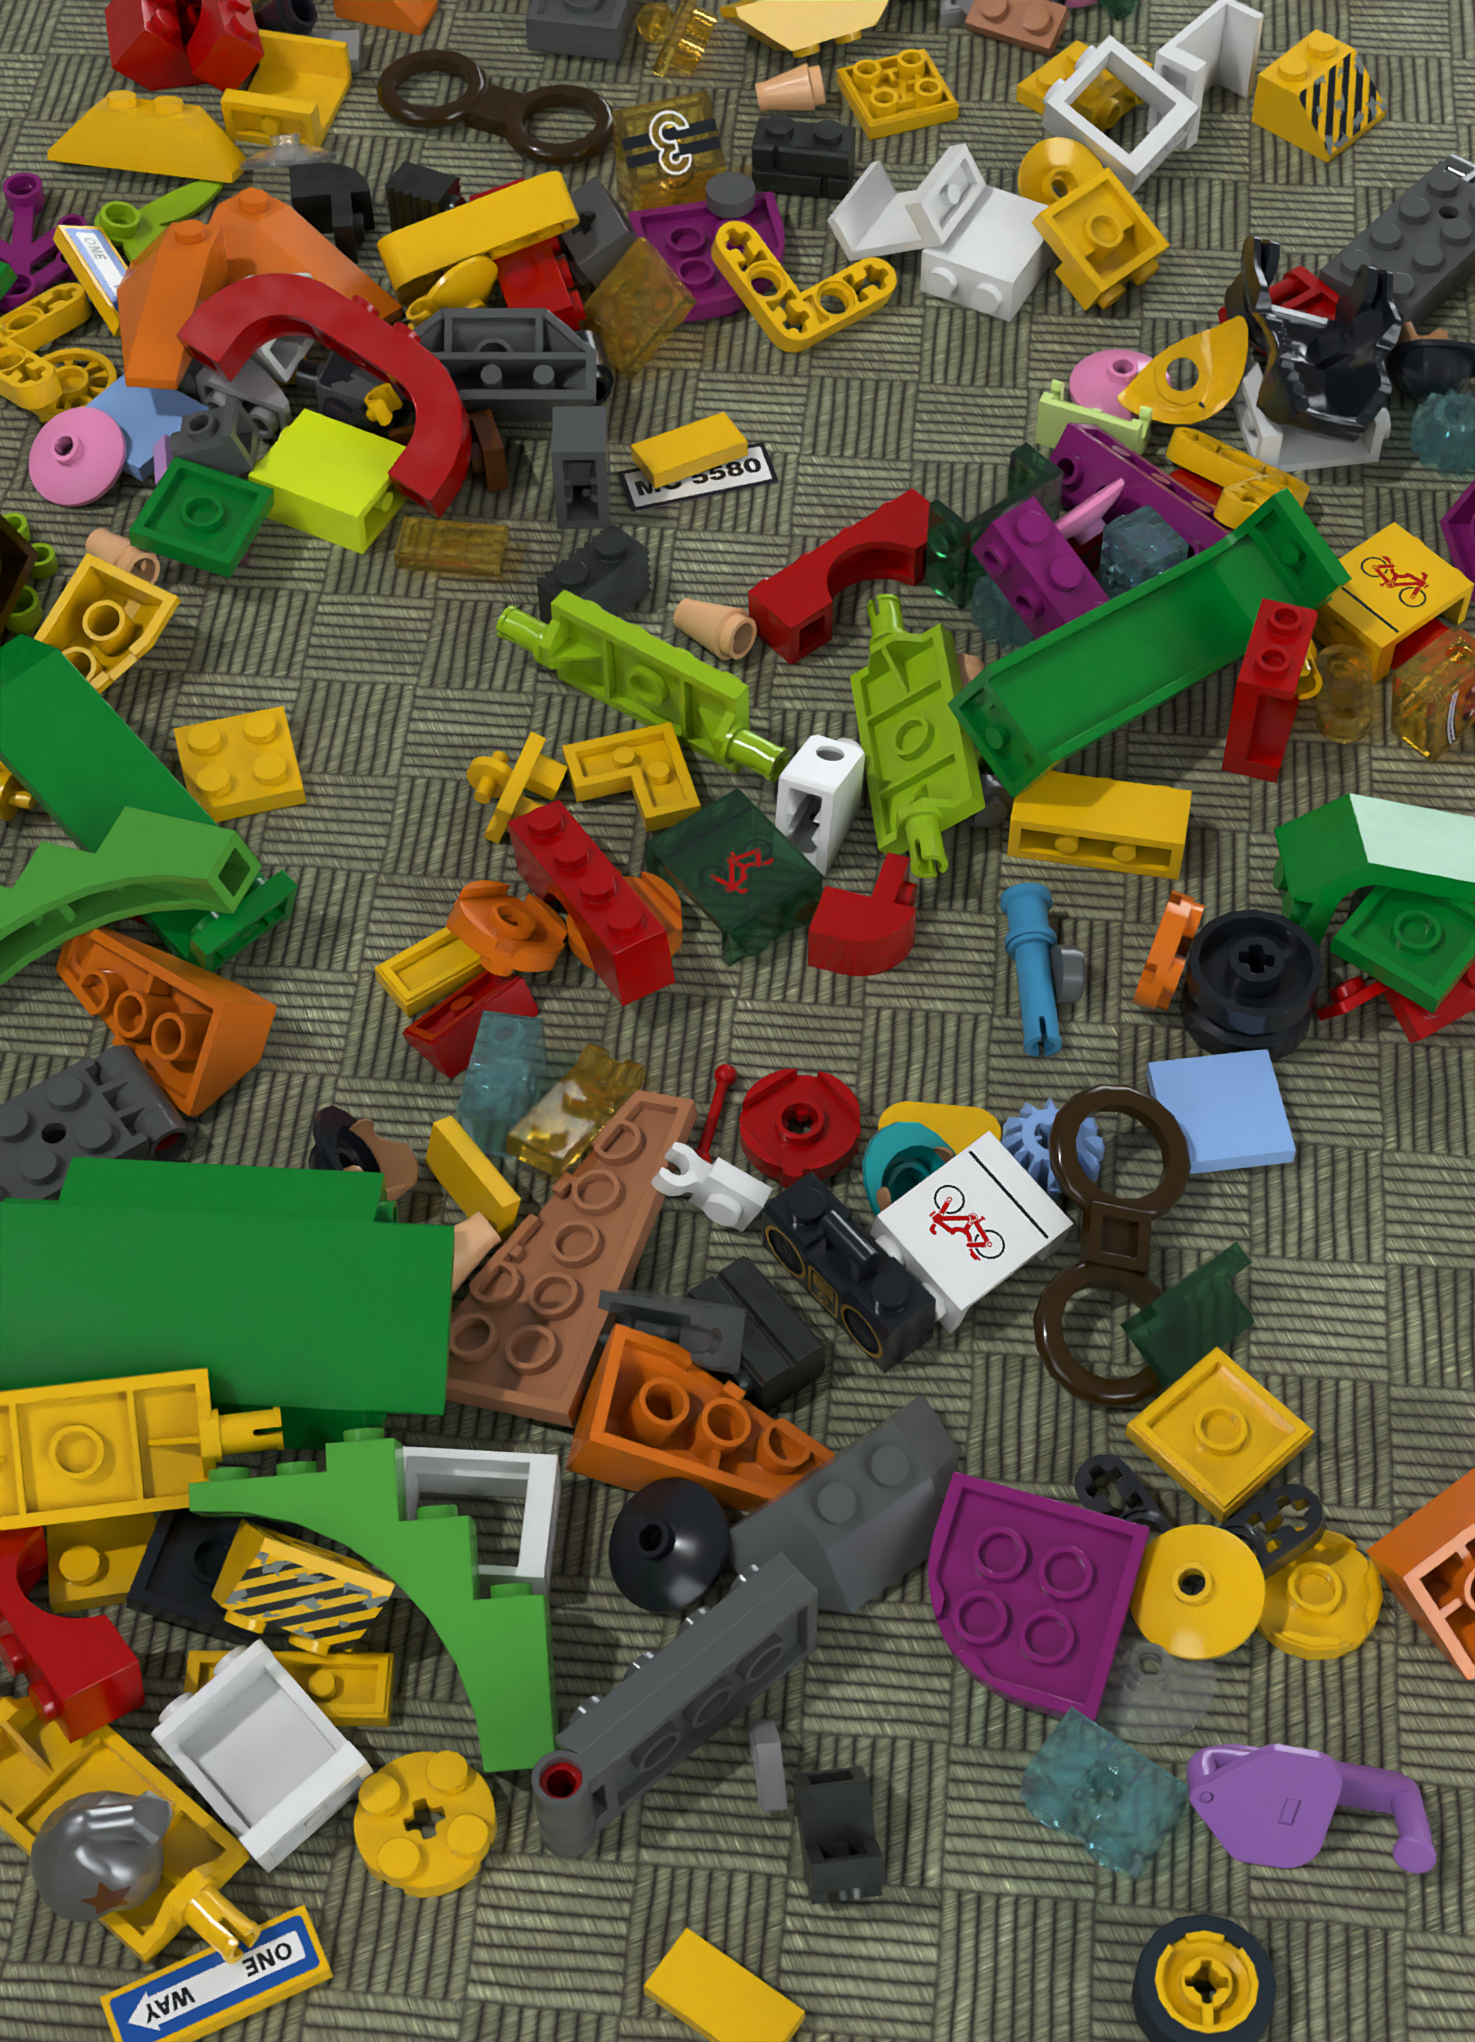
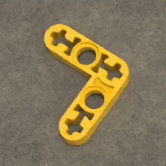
M731 221L723 224L719 228L711 247V257L715 265L776 347L789 353L803 351L882 308L888 303L897 284V275L887 261L869 257L800 292L758 233L750 225L741 221ZM728 241L734 247L742 245L745 248L743 253L737 248L729 251L726 248ZM746 264L748 268H747V270L744 272V271H742V270H743L744 265ZM759 277L766 278L775 284L777 293L772 296L760 295L753 289L751 281ZM865 278L869 282L877 280L881 284L879 289L875 285L862 289L858 297L855 293L861 288ZM827 295L839 298L845 306V312L841 314L827 312L822 307L820 299ZM783 302L786 303L784 310L781 308ZM786 320L791 325L799 323L802 326L801 331L799 332L796 328L787 330L784 327Z
M65 283L57 285L0 317V395L21 408L27 410L44 408L53 404L62 395V386L54 366L33 352L81 325L92 315L90 302L81 284Z
M1176 427L1165 453L1166 457L1172 462L1225 487L1213 515L1219 522L1232 529H1236L1273 494L1286 487L1302 509L1310 492V487L1302 480L1214 437L1191 428Z

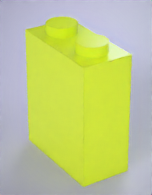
M304 408L293 423L281 431L277 442L266 455L255 462L254 470L250 471L248 475V481L274 489V505L267 518L363 555L408 499L397 492L387 474L406 446Z

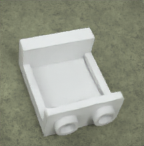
M259 1639L250 1647L240 1645L226 1654L214 1668L213 1673L215 1677L196 1694L193 1695L192 1692H187L173 1700L160 1714L159 1722L161 1724L152 1731L151 1736L238 1837L239 1841L254 1859L269 1873L359 1792L360 1786L365 1779L375 1773L350 1741L344 1738L279 1663L265 1643Z

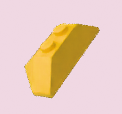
M742 0L719 7L721 17L773 50L790 51L793 54V58H799L821 51L819 43L834 39L835 44L838 45L862 38L861 30L877 25L889 0Z
M116 90L107 93V96L87 111L47 150L48 161L234 183L248 169V159L218 121L201 106L183 104V99L175 96H160L154 100L137 98L136 93L126 90Z

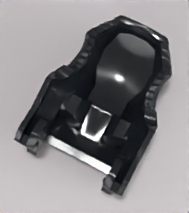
M1254 235L1247 236L1242 248L1241 272L1227 288L1224 302L1229 320L1236 316H1243L1248 326V341L1267 353V363L1256 406L1270 421L1299 433L1341 442L1354 443L1358 441L1391 395L1392 384L1385 371L1384 359L1396 345L1402 328V320L1393 302V271L1378 270L1377 267L1362 264L1357 269L1349 293L1339 297L1336 304L1335 320L1272 305L1269 287L1278 268L1280 243L1268 239L1261 241V237Z

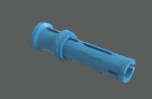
M1022 883L1009 887L1000 897L1001 911L1008 916L1009 933L1004 939L1006 953L1016 962L1024 1034V1052L1028 1055L1039 1057L1038 1041H1041L1042 1035L1044 1055L1046 1057L1056 1054L1063 1046L1059 1032L1050 959L1052 946L1058 944L1056 932L1050 928L1048 911L1053 905L1051 891L1046 886L1038 883Z

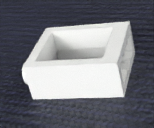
M1109 35L1098 48L1091 45L1082 53L1074 66L1075 72L1066 82L1059 79L1048 90L1043 99V103L1046 106L1041 126L1055 137L1070 138L1089 148L1099 159L1103 168L1109 167L1130 195H1132L1192 131L1200 107ZM1104 68L1164 116L1130 154L1070 107L1073 101Z
M403 1446L407 1521L416 1520V1508L418 1507L420 1492L526 1498L518 1567L479 1565L481 1599H490V1586L509 1583H532V1595L544 1594L549 1597L562 1489L558 1455ZM372 1564V1568H374L378 1572H382L383 1576H385L390 1581L395 1583V1581L390 1576H388L386 1573H384ZM395 1583L390 1598L410 1599Z

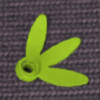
M198 180L150 202L139 210L126 202H108L102 206L101 211L96 215L94 227H102L115 247H123L124 253L131 263L172 222L184 221L205 208L222 190L223 183Z

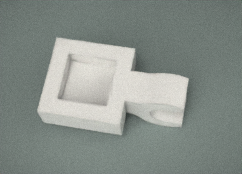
M679 1142L672 1144L666 1152L664 1159L678 1166L681 1175H675L661 1167L651 1182L654 1188L668 1196H678L687 1192L692 1193L688 1202L704 1210L706 1216L712 1221L723 1226H732L740 1232H743L764 1208L773 1189L719 1157L713 1164H710L700 1158L692 1148Z

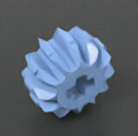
M1049 1097L1047 1102L1044 1103L1043 1110H1038L1025 1102L1020 1110L1019 1118L1008 1117L1007 1122L1003 1126L1002 1142L1000 1143L1046 1194L1056 1202L1059 1193H1063L1050 1167L1048 1138L1055 1115L1060 1109H1056L1055 1103ZM1089 1117L1080 1124L1076 1138L1077 1158L1087 1178L1094 1183L1099 1177V1163L1103 1160L1105 1146L1102 1142L1103 1138L1096 1136L1098 1127L1095 1124V1117Z

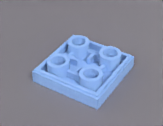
M124 374L85 406L107 413L118 423L126 442V459L122 470L142 482L154 472L153 446L164 434L171 436L172 433L180 431L184 415L210 410L209 407L178 390L128 387L125 383Z
M1268 1049L1148 1063L1146 1076L1151 1095L1175 1116L1188 1140L1191 1162L1190 1174L1294 1161L1296 1149Z

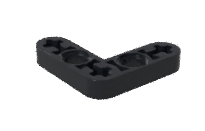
M1111 1454L1096 1455L1087 1459L1079 1467L1075 1476V1491L1084 1509L1140 1525L1150 1524L1156 1526L1162 1534L1173 1529L1134 1472L1121 1458ZM1102 1475H1105L1110 1481H1115L1122 1477L1116 1483V1488L1129 1510L1123 1512L1119 1517L1104 1495L1100 1494L1091 1498L1098 1492L1094 1481ZM1284 1484L1273 1489L1218 1528L1226 1530L1240 1540L1248 1541L1256 1547V1558L1266 1580L1313 1548L1322 1539L1326 1529V1516L1317 1495L1309 1488L1299 1484ZM1138 1502L1143 1503V1505L1135 1507ZM1291 1505L1296 1511H1301L1308 1507L1309 1510L1304 1514L1307 1526L1298 1532L1291 1525H1286L1272 1534L1275 1545L1279 1548L1269 1553L1261 1534L1253 1526L1262 1521L1267 1533H1270L1283 1523L1284 1520L1280 1512L1283 1507ZM1190 1575L1184 1579L1182 1585L1185 1587L1192 1586L1203 1577ZM1205 1581L1194 1587L1191 1594L1196 1595L1200 1593L1205 1586Z

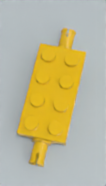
M208 1367L0 1391V1531L189 1508L188 1483L208 1482V1471L218 1469L217 1463H223V1456L284 1450L282 1430L254 1433L256 1429L282 1426L280 1406L268 1410L219 1415L218 1409H212Z
M0 1695V1830L30 1857L32 1844L42 1824L55 1809L67 1800L84 1793L104 1790L136 1796L149 1790L169 1802L173 1813L171 1823L161 1840L164 1865L158 1888L143 1904L128 1910L110 1912L97 1920L146 1965L187 1925L222 1955V1959L228 1964H233L240 1960L245 1954L237 1947L239 1941L231 1933L250 1949L259 1938L261 1926L245 1916L219 1890L250 1859L244 1845L108 1724L70 1744L55 1720L48 1724L42 1722L29 1696L15 1699L13 1696L2 1697Z

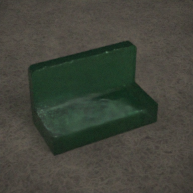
M1237 1242L1200 1265L1120 1324L1164 1386L1168 1387L1174 1384L1216 1346L1219 1349L1253 1324V1316L1227 1282L1252 1263Z

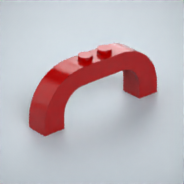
M287 273L256 275L232 283L209 297L189 317L176 337L191 358L230 383L258 348L271 340L284 336H303L316 340L381 383H389L395 392L405 397L415 406L416 423L410 442L387 474L397 492L440 519L460 491L469 468L472 448L471 427L462 399L449 373L441 362L420 344L422 342L421 338L412 329L398 321L391 326L378 317L380 315L379 311L359 295L354 294L349 299L320 281Z

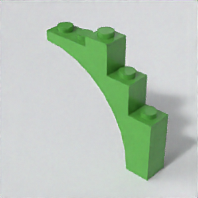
M127 806L122 810L96 854L42 841L13 888L0 886V986L30 962L69 939L114 921L151 912L188 909L234 914L262 865L235 830Z
M384 1428L343 1431L344 1442L325 1444V1472H318V1462L298 1461L277 1464V1476L250 1478L249 1468L229 1467L209 1470L208 1482L188 1483L190 1512L202 1517H256L307 1528L348 1546L390 1576L428 1617L457 1665L476 1717L484 1772L534 1769L536 1763L544 1755L560 1750L555 1739L559 1733L549 1597L544 1594L532 1595V1583H509L490 1586L491 1598L481 1599L476 1521L469 1515L458 1516L457 1505L416 1508L417 1520L407 1521L403 1444L395 1438H385Z

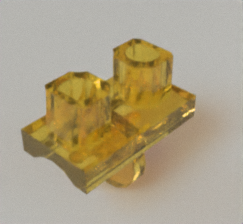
M681 0L676 14L663 2L643 5L636 18L639 32L647 42H663L651 72L664 78L669 65H672L693 75L718 16L696 6L697 0Z

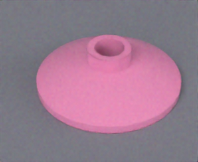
M1126 349L1104 350L1087 356L1075 366L1071 373L1069 393L1074 404L1090 409L1093 407L1103 410V413L1130 421L1133 418L1139 420V415L1124 408L1118 402L1117 396L1153 358L1146 354ZM1166 370L1167 382L1172 387L1170 375Z
M77 407L56 415L40 430L30 450L29 474L34 487L48 501L63 507H79L96 501L112 488L122 472L126 459L124 434L112 417L96 408ZM73 446L71 452L66 455L67 451Z
M1122 478L1117 479L1057 519L1054 524L1065 539L1074 537L1081 546L1105 530L1107 526L1102 517L1120 495L1125 485Z

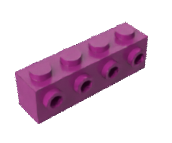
M1068 423L1039 478L1055 490L1053 497L1059 503L1071 509L1112 482L1122 478L1125 485L1120 495L1102 517L1108 528L1107 535L1113 538L1121 537L1133 546L1131 553L1136 558L1152 566L1160 565L1166 570L1206 550L1234 530L1222 524L1214 517V506L1096 424Z
M1034 496L994 520L971 548V551L1036 639L1110 601L1107 594Z

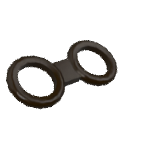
M430 49L415 51L397 58L383 70L376 85L379 106L391 119L408 127L436 129L450 127L465 121V127L506 138L507 143L518 155L538 164L562 166L578 164L593 158L611 143L617 128L613 107L596 92L581 86L559 84L543 86L523 94L491 85L487 82L484 70L472 58L456 51ZM422 72H449L461 77L468 84L467 90L462 96L442 106H416L402 100L397 94L399 86L405 80ZM560 106L578 108L589 113L596 121L594 129L585 137L573 142L559 144L542 142L530 136L524 129L526 121L535 113L547 108Z
M1099 1084L1074 1094L1055 1115L1048 1138L1051 1170L1064 1195L1083 1211L1079 1263L1060 1270L1041 1291L1033 1317L1036 1350L1049 1375L1070 1395L1098 1407H1130L1154 1396L1173 1374L1180 1349L1177 1317L1163 1291L1146 1274L1149 1267L1151 1222L1167 1215L1184 1195L1191 1171L1188 1140L1175 1116L1157 1099L1128 1085ZM1099 1112H1120L1137 1119L1152 1132L1161 1149L1163 1163L1159 1185L1153 1192L1140 1198H1119L1102 1191L1087 1178L1078 1161L1076 1138L1080 1124L1087 1117ZM1088 1287L1109 1288L1124 1294L1140 1308L1149 1325L1151 1349L1147 1364L1138 1374L1127 1379H1105L1088 1372L1072 1357L1063 1338L1061 1320L1066 1302L1074 1293Z

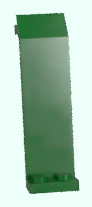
M1286 487L1273 494L1236 529L1206 550L987 665L947 705L1013 799L1029 790L1060 762L1242 660L1247 650L1262 598L1318 610L1333 599L1331 596L1352 578Z
M21 633L0 647V761L80 850L96 854L125 806L219 827L58 648ZM283 869L268 880L259 871L234 914L188 909L158 911L139 916L177 958L213 973L280 921L284 923L292 916L298 885Z
M1348 793L1273 829L1280 854L1274 867L1273 887L1279 890L1282 902L1281 915L1303 927L1317 944L1318 948L1339 902L1350 892L1364 886L1380 885L1475 903V817Z

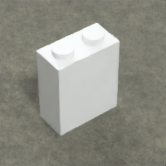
M986 185L944 244L924 248L922 251L920 291L1011 322L1057 256L1031 223L1041 211L1049 206Z

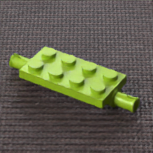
M563 590L551 602L552 620L550 624H546L521 611L515 605L508 606L500 615L496 625V631H498L496 635L533 654L534 661L551 670L557 669L558 679L648 727L671 722L678 743L737 774L745 766L773 783L779 779V776L787 767L790 760V750L779 747L750 731L749 685L741 682L735 675L729 672H722L695 658L689 651L679 647L676 648L649 634L643 627L637 624H630L603 610L597 603L591 600H584L566 590Z
M887 593L879 594L876 596L879 613H877L876 602L873 599H870L866 605L872 631V637L869 641L868 666L850 676L860 742L865 753L864 766L878 850L885 855L888 852L901 855L909 850L911 872L919 878H934L938 876L934 860H937L938 870L941 873H944L948 868V858L945 855L941 832L986 808L973 741L947 705L963 689L953 634L940 623L922 634L905 631L902 602L899 597Z

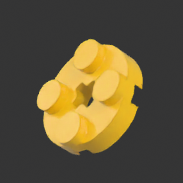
M444 1750L438 1753L422 1751L407 1754L383 1766L377 1773L367 1777L360 1786L358 1792L359 1802L354 1814L355 1839L366 1868L380 1882L383 1883L384 1880L393 1887L401 1888L406 1895L429 1898L457 1890L472 1880L481 1869V1861L487 1855L491 1844L493 1847L497 1834L496 1810L487 1783L480 1773L470 1767L465 1758L459 1753ZM422 1809H429L431 1813L440 1812L445 1817V1819L435 1824L437 1835L427 1839H423L419 1830L408 1832L406 1830L407 1823L414 1820L415 1813Z

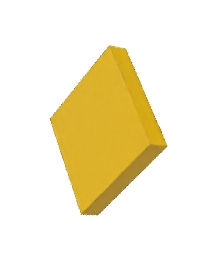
M907 49L898 55L877 60H860L854 65L837 69L836 83L869 141L958 119L959 105L925 49Z

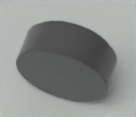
M724 172L717 174L706 185V205L713 214L719 217L729 219L742 217L748 214L755 206V184L750 177L742 173Z
M1055 944L1050 950L1056 1004L1074 1005L1081 999L1084 991L1086 977L1085 958L1082 950L1077 945Z

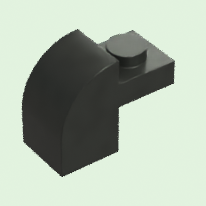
M324 162L289 165L293 209L321 234L334 233L336 248L354 264H358L357 243L366 242L365 230L375 229L370 188L366 179L355 169L337 163Z
M863 1766L792 1774L803 1863L811 1905L882 1896L881 1885H887L884 1855L875 1835L870 1783Z

